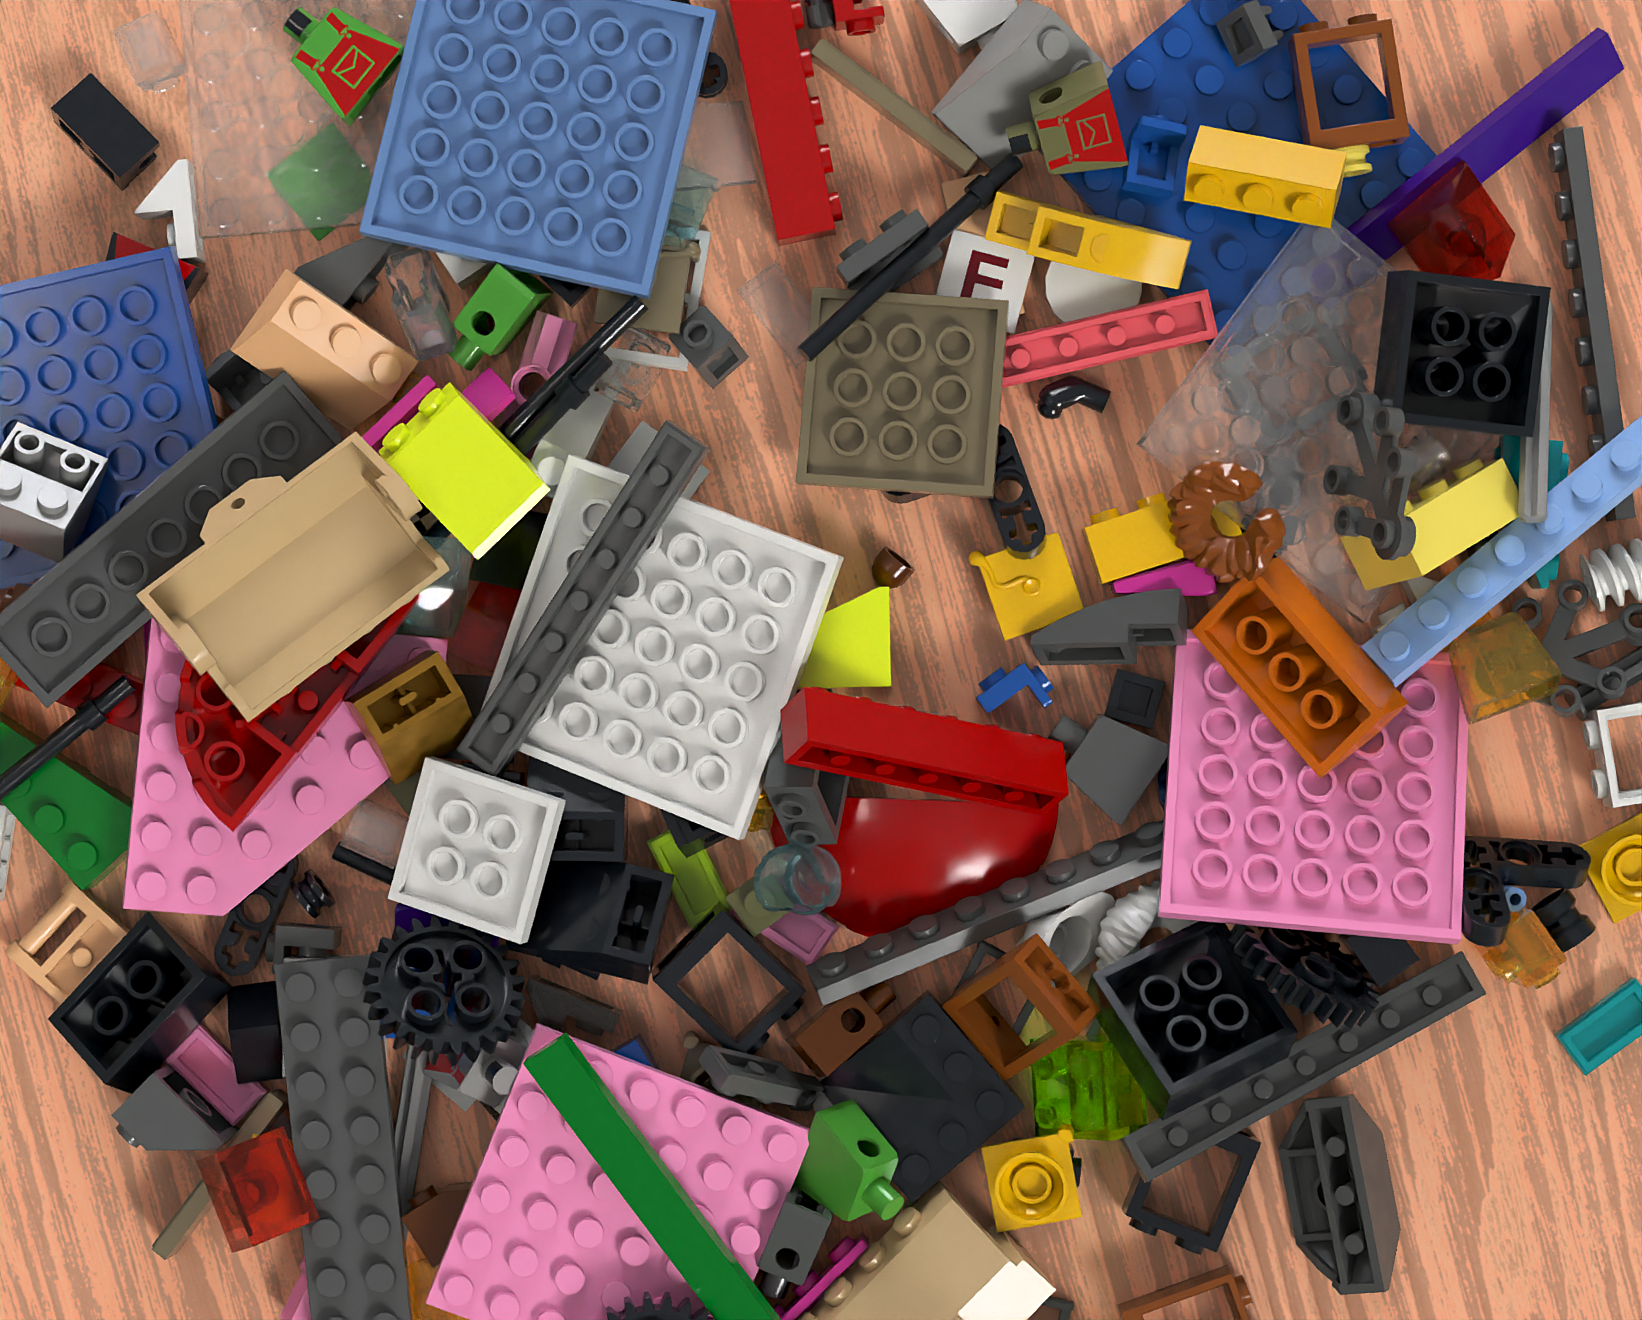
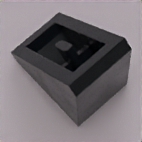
M276 981L232 986L233 988L227 993L228 1032L238 1085L285 1079L286 1077H282L283 1046Z

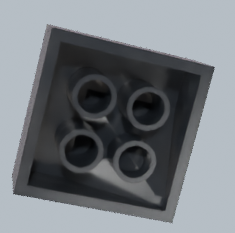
M1413 270L1388 271L1373 394L1378 396L1381 406L1400 408L1404 413L1406 425L1505 436L1533 437L1551 287Z
M1198 921L1092 973L1086 992L1100 1007V1011L1095 1015V1018L1162 1121L1288 1058L1298 1033L1274 995L1267 990L1268 986L1266 983L1254 979L1252 976L1255 970L1245 967L1240 963L1244 957L1233 952L1235 944L1229 941L1232 933L1225 923Z
M926 990L873 1035L828 1077L820 1080L824 1087L823 1093L832 1105L852 1099L897 1152L898 1163L892 1180L911 1203L916 1201L1025 1108L1023 1100L1001 1078L929 990Z

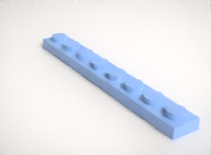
M1642 415L1547 493V518L1541 523H1524L1520 520V516L1361 646L1363 652L1395 688L1642 485Z

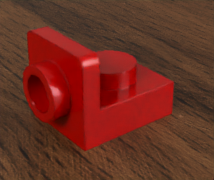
M831 0L835 31L846 30L847 36H861L875 32V25L884 23L885 14L883 6L854 9V4H861L862 0Z

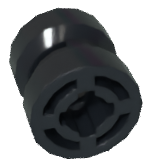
M1559 889L1551 893L1527 912V916L1534 926L1542 928L1547 934L1546 943L1555 955L1562 954L1575 947L1596 929L1588 915L1580 914L1575 907L1576 898L1569 889Z

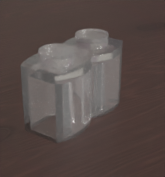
M411 248L390 255L386 261L385 273L393 291L392 307L413 355L421 362L454 351L457 343V333L449 315L450 301L429 251Z

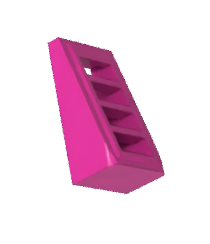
M1193 560L1117 579L1110 584L1112 594L1118 595L1181 588L1183 596H1211L1218 594L1214 576L1207 575L1204 568L1195 567Z

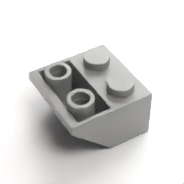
M17 422L0 448V539L59 563L71 552L86 527L108 466V458Z

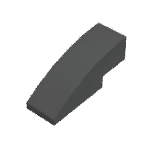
M1181 588L1152 590L1120 596L1085 607L1053 622L1031 635V646L1040 665L1137 664L1138 646L1186 645L1189 609Z

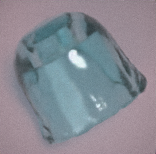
M801 844L777 846L763 856L761 863L756 866L754 872L753 888L756 898L767 911H790L804 916L814 915L821 912L825 907L834 906L840 897L842 889L841 870L837 860L829 851L818 845L813 847Z

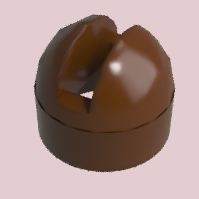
M883 547L875 557L872 565V576L879 586L889 587V589L902 586L915 571L906 560L888 547Z

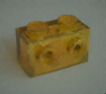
M1523 908L1518 912L1510 911V923L1505 940L1500 945L1485 947L1488 952L1482 955V958L1499 980L1503 978L1507 984L1513 982L1526 989L1533 984L1535 989H1539L1550 983L1561 973L1557 967L1567 961V958L1533 910Z

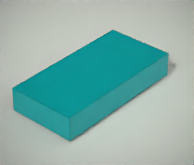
M1630 978L1554 1034L1583 1075H1588L1642 1035L1641 984L1636 978Z

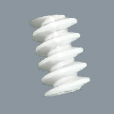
M1639 538L1629 540L1627 551L1619 543L1610 545L1608 556L1600 548L1591 550L1589 562L1586 557L1580 554L1579 562L1584 585L1588 590L1590 599L1599 612L1605 611L1607 595L1612 596L1617 606H1623L1626 590H1630L1637 601H1642V541Z

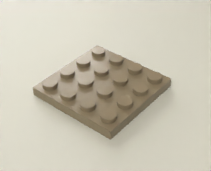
M812 287L808 337L859 290ZM886 292L811 362L806 360L796 483L799 485L993 499L1009 301Z

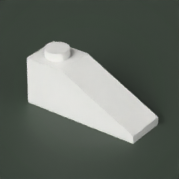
M611 366L589 389L590 396L578 409H570L539 441L531 463L550 488V491L545 496L554 498L568 455H576L591 461L628 372Z

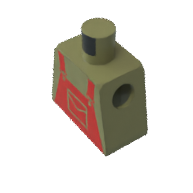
M1102 61L1095 62L1031 91L1028 97L1034 120L1006 127L1013 157L1042 149L1048 173L1053 175L1129 165Z

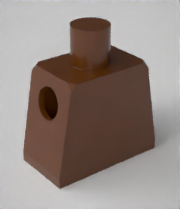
M884 981L861 990L859 993H853L825 1005L788 1036L785 1041L816 1077H828L884 1026V1023L877 1015L897 998ZM847 1011H850L856 1019L855 1026L849 1031L843 1027L841 1017Z

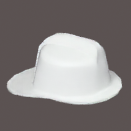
M1102 891L1077 901L1068 908H1060L1031 920L1027 924L1024 936L1015 947L1037 933L1074 977L1080 970L1098 957L1095 954V949L1099 947L1097 937L1102 931L1100 922L1107 917V911L1115 906L1116 901L1113 896ZM1051 980L1052 986L1056 988L1054 982Z

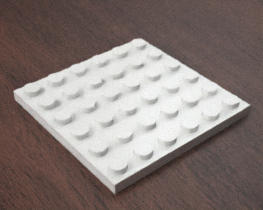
M568 455L482 709L630 477L629 475L576 455ZM681 495L518 751L734 839H745L765 782L770 755L782 734L780 710L797 692L844 557Z

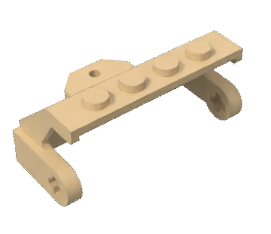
M354 432L290 481L286 482L281 476L250 479L212 507L208 512L200 533V538L205 544L136 594V596L160 629L201 676L207 671L245 720L249 722L281 697L289 694L294 687L322 666L330 663L335 656L363 635L372 631L376 625L401 606L409 603L417 594L450 569L442 556L422 537L410 520L412 516L422 510V506L412 490L400 475L357 432Z
M938 1181L913 1207L904 1209L896 1217L893 1227L878 1242L871 1243L860 1255L858 1262L843 1277L835 1279L827 1287L824 1297L809 1312L800 1314L795 1320H1027L1056 1289L1028 1251L1009 1231L997 1233L995 1223L985 1231L961 1206L953 1193Z

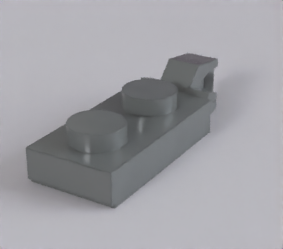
M712 1045L705 1048L698 1060L711 1077L710 1083L712 1086L728 1096L742 1094L754 1097L756 1100L768 1105L778 1102L787 1104L791 1110L811 1111L819 1094L824 1090L823 1085L815 1076L789 1071L781 1061Z

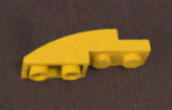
M1002 190L996 192L985 240L1027 251L1026 254L1106 275L1174 289L1180 288L1192 240L1102 215L1092 216Z

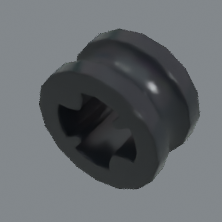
M709 52L706 63L710 69L718 68L720 76H713L715 84L711 87H705L704 83H701L698 97L704 99L714 98L721 94L728 82L726 64L720 56L713 52Z
M309 869L304 873L305 878L303 881L294 880L289 885L302 907L313 918H317L321 914V907L328 906L330 908L335 904V900L320 877L313 870Z

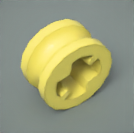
M1368 145L1334 149L1335 151L1347 153L1343 178L1362 175L1373 170L1372 164L1367 163L1365 160L1366 154L1370 152Z

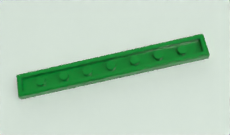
M565 1032L528 1056L523 1065L715 1320H781L569 1035Z

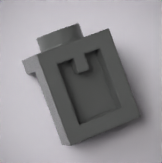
M700 306L681 323L680 335L669 334V340L712 389L749 358L733 335L706 306Z
M282 922L276 925V933L269 932L266 943V961L273 962L272 974H275L274 965L283 962L284 958L291 955L292 946L298 947L297 955L326 957L327 949L334 950L341 946L342 927Z

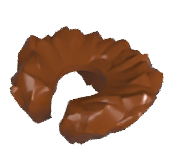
M1207 461L1195 466L1188 472V475L1184 476L1183 482L1171 489L1169 496L1172 499L1167 502V506L1171 510L1168 514V519L1172 523L1169 532L1175 537V546L1183 551L1184 558L1193 560L1195 567L1204 568L1205 573L1209 576H1215L1217 582H1230L1243 577L1248 581H1255L1268 568L1275 551L1282 548L1283 537L1286 535L1284 522L1276 508H1264L1254 517L1247 530L1241 535L1227 536L1222 534L1212 516L1214 506L1226 500L1238 502L1248 500L1262 487L1263 481L1256 472L1242 467L1235 462L1225 464L1219 461Z

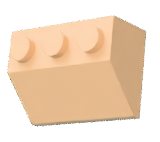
M287 268L230 348L233 353L272 379L285 370L317 409L350 431L388 404L418 363V360L404 348Z

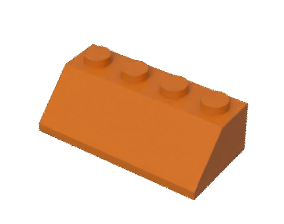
M1279 556L1271 559L1268 568L1255 581H1248L1245 577L1241 578L1191 630L1320 778L1324 777L1376 736L1409 704Z

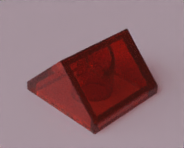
M1463 160L1458 162L1387 223L1421 272L1494 280L1501 277L1516 235L1471 168Z
M284 1126L196 1160L232 1253L254 1247L320 1218Z

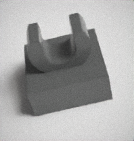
M1258 0L1241 5L1216 22V26L1236 68L1252 62L1278 44L1277 41L1284 35L1282 30L1272 32L1266 16L1273 11L1270 6H1260Z

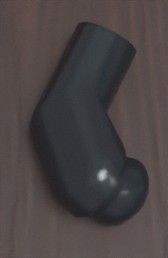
M1068 376L1046 385L1041 390L1037 410L1040 415L1052 420L1059 418L1063 409L1076 403L1102 413L1111 391L1079 377Z

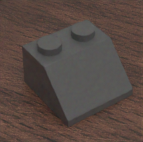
M170 1064L152 1073L111 1115L119 1123L116 1129L123 1139L136 1148L141 1145L146 1151L218 1150L233 1139L239 1131L236 1125L233 1127Z

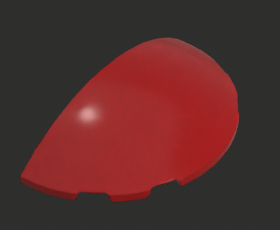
M417 594L409 603L401 606L376 625L372 631L363 635L335 656L330 663L322 666L294 687L289 694L281 697L249 722L245 720L207 671L200 676L185 659L180 673L181 687L178 709L175 711V727L179 751L184 756L194 788L206 806L232 832L244 822L333 716L390 641L421 595Z
M767 796V814L772 839L778 855L781 856L793 878V883L820 912H825L836 921L845 925L847 929L866 937L879 933H888L910 924L913 919L919 916L932 915L954 906L965 897L979 896L1000 887L1009 879L1022 878L1037 872L1039 867L1045 862L1053 842L1059 809L1058 803L1044 816L963 799L846 796L837 844H818L813 847H804L798 844H789Z

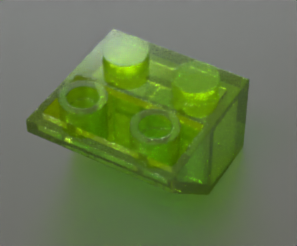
M1106 1034L1078 1035L1031 1064L1035 1135L1037 1137L1058 1133L1059 1127L1066 1123L1073 1127L1074 1139L1113 1141L1121 1139L1147 1125L1146 1095ZM1038 1038L1030 1039V1043L1037 1040Z

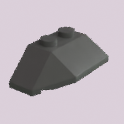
M1353 1094L1308 1098L1303 1101L1299 1108L1300 1112L1290 1125L1278 1148L1296 1245L1314 1266L1333 1282L1332 1286L1340 1295L1386 1292L1390 1287L1401 1228L1383 1133Z

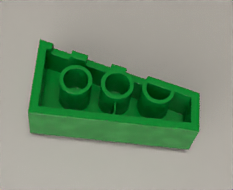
M1 711L0 775L43 741V739ZM62 753L57 754L1 800L81 890L97 886L127 858L132 809L131 798L118 789L111 787L90 773V770L78 762L72 761Z

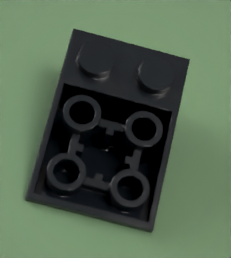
M529 756L527 787L566 800L550 861L624 862L627 860L629 796Z
M550 861L528 942L518 944L506 940V944L509 946L508 950L648 985L672 897L674 875L621 862Z

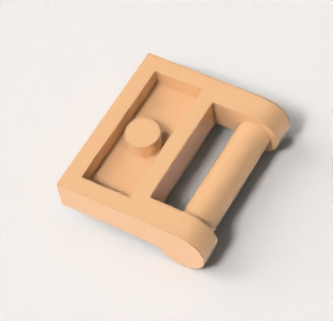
M72 879L62 887L63 895L21 941L15 939L5 950L9 958L60 1005L130 931L101 905L88 889L81 890ZM79 908L86 915L85 919L45 963H42L35 953L73 911Z

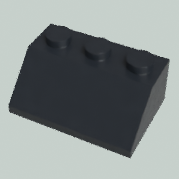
M147 911L52 1013L48 1020L105 1085L133 1094L233 987L201 952L153 913Z

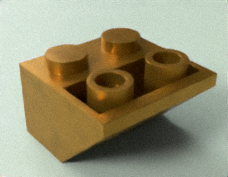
M433 650L424 651L344 700L394 785L420 771L423 768L425 757L434 756L441 758L457 748L474 723L462 690L440 653Z

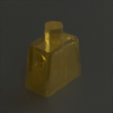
M1488 611L1450 643L1449 658L1465 717L1469 725L1553 695L1557 691L1561 677L1558 666L1517 612H1510L1492 619Z

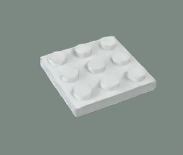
M434 756L425 757L388 899L518 944L528 942L566 800Z

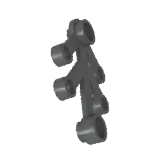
M1355 391L1350 395L1343 396L1339 401L1337 419L1347 430L1353 432L1365 477L1354 474L1353 470L1348 466L1330 465L1325 471L1323 486L1327 494L1339 496L1350 494L1372 502L1376 519L1366 517L1363 509L1360 507L1346 505L1339 507L1334 519L1335 531L1338 535L1351 537L1361 535L1370 538L1377 555L1383 560L1392 561L1396 560L1399 556H1407L1412 551L1416 540L1415 523L1412 518L1404 516L1410 480L1417 464L1416 454L1412 449L1397 447L1399 436L1405 424L1403 411L1400 408L1381 406V402L1375 394ZM1373 431L1377 436H1381L1379 452H1377L1372 434ZM1391 478H1394L1393 484H1392L1391 493H1390V495H1389L1390 481H1391Z
M1567 580L1559 587V605L1539 650L1519 658L1529 630L1536 628L1541 622L1542 609L1540 604L1532 598L1526 597L1517 600L1512 607L1513 622L1500 652L1485 656L1476 667L1475 683L1478 690L1483 696L1494 701H1505L1515 695H1519L1550 707L1557 716L1564 718L1573 716L1579 710L1580 694L1578 690L1567 684L1552 688L1529 676L1547 670L1594 688L1606 699L1613 700L1621 697L1627 687V677L1623 670L1614 666L1600 669L1575 658L1622 640L1632 646H1642V628H1635L1629 622L1632 616L1642 615V603H1634L1625 607L1620 613L1618 620L1566 639L1577 612L1586 606L1588 600V590L1581 581ZM1572 589L1577 590L1581 593L1582 598L1576 603H1570L1563 597L1565 592ZM1528 607L1535 611L1536 616L1532 620L1524 621L1518 617L1517 613L1520 609ZM1502 668L1509 673V677L1503 682H1496L1490 677V674L1493 670ZM1608 676H1614L1621 681V686L1615 690H1609L1603 686L1602 681ZM1568 694L1574 698L1575 702L1569 708H1562L1557 705L1556 698L1559 695Z

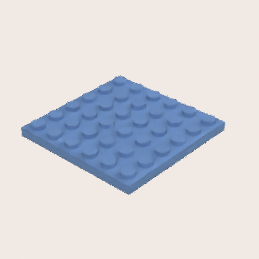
M416 0L361 221L360 234L365 237L491 265L500 263L509 269L650 300L716 25L717 11L672 0Z

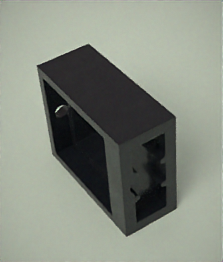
M720 901L651 971L653 981L723 1048L751 1055L755 1054L766 1043L770 1036L767 1030L779 1018L786 1021L800 1009L804 1003V999L801 996L806 992L803 982L756 936L753 937L749 930ZM727 933L784 986L736 1037L678 983Z
M1239 1131L1215 1144V1146L1237 1154L1238 1157L1207 1232L1143 1206L1153 1180L1144 1183L1138 1171H1136L1122 1206L1124 1214L1131 1217L1129 1225L1153 1236L1157 1235L1159 1229L1177 1236L1174 1242L1176 1245L1201 1255L1204 1248L1217 1253L1261 1142L1256 1136Z

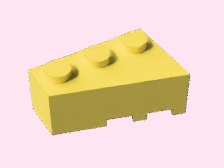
M1480 457L1466 461L1452 470L1455 475L1447 481L1445 478H1441L1431 482L1417 491L1419 496L1406 500L1404 516L1413 519L1416 527V540L1412 551L1405 557L1399 556L1396 560L1392 561L1383 560L1377 555L1370 538L1361 535L1358 537H1340L1365 590L1424 576L1518 518L1519 491L1503 458L1482 463Z

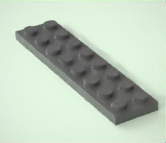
M282 371L0 612V657L42 704L48 708L152 618L136 594L205 544L200 538V533L208 512L212 507L250 479L281 476L286 482L290 481L344 439L286 371Z
M370 954L279 962L274 965L311 1320H413L404 1226L401 1219L402 1207L384 1036L378 1035L382 1020H369L368 1013L371 1004L364 1003L362 1000L366 987L362 982L365 970L368 968Z

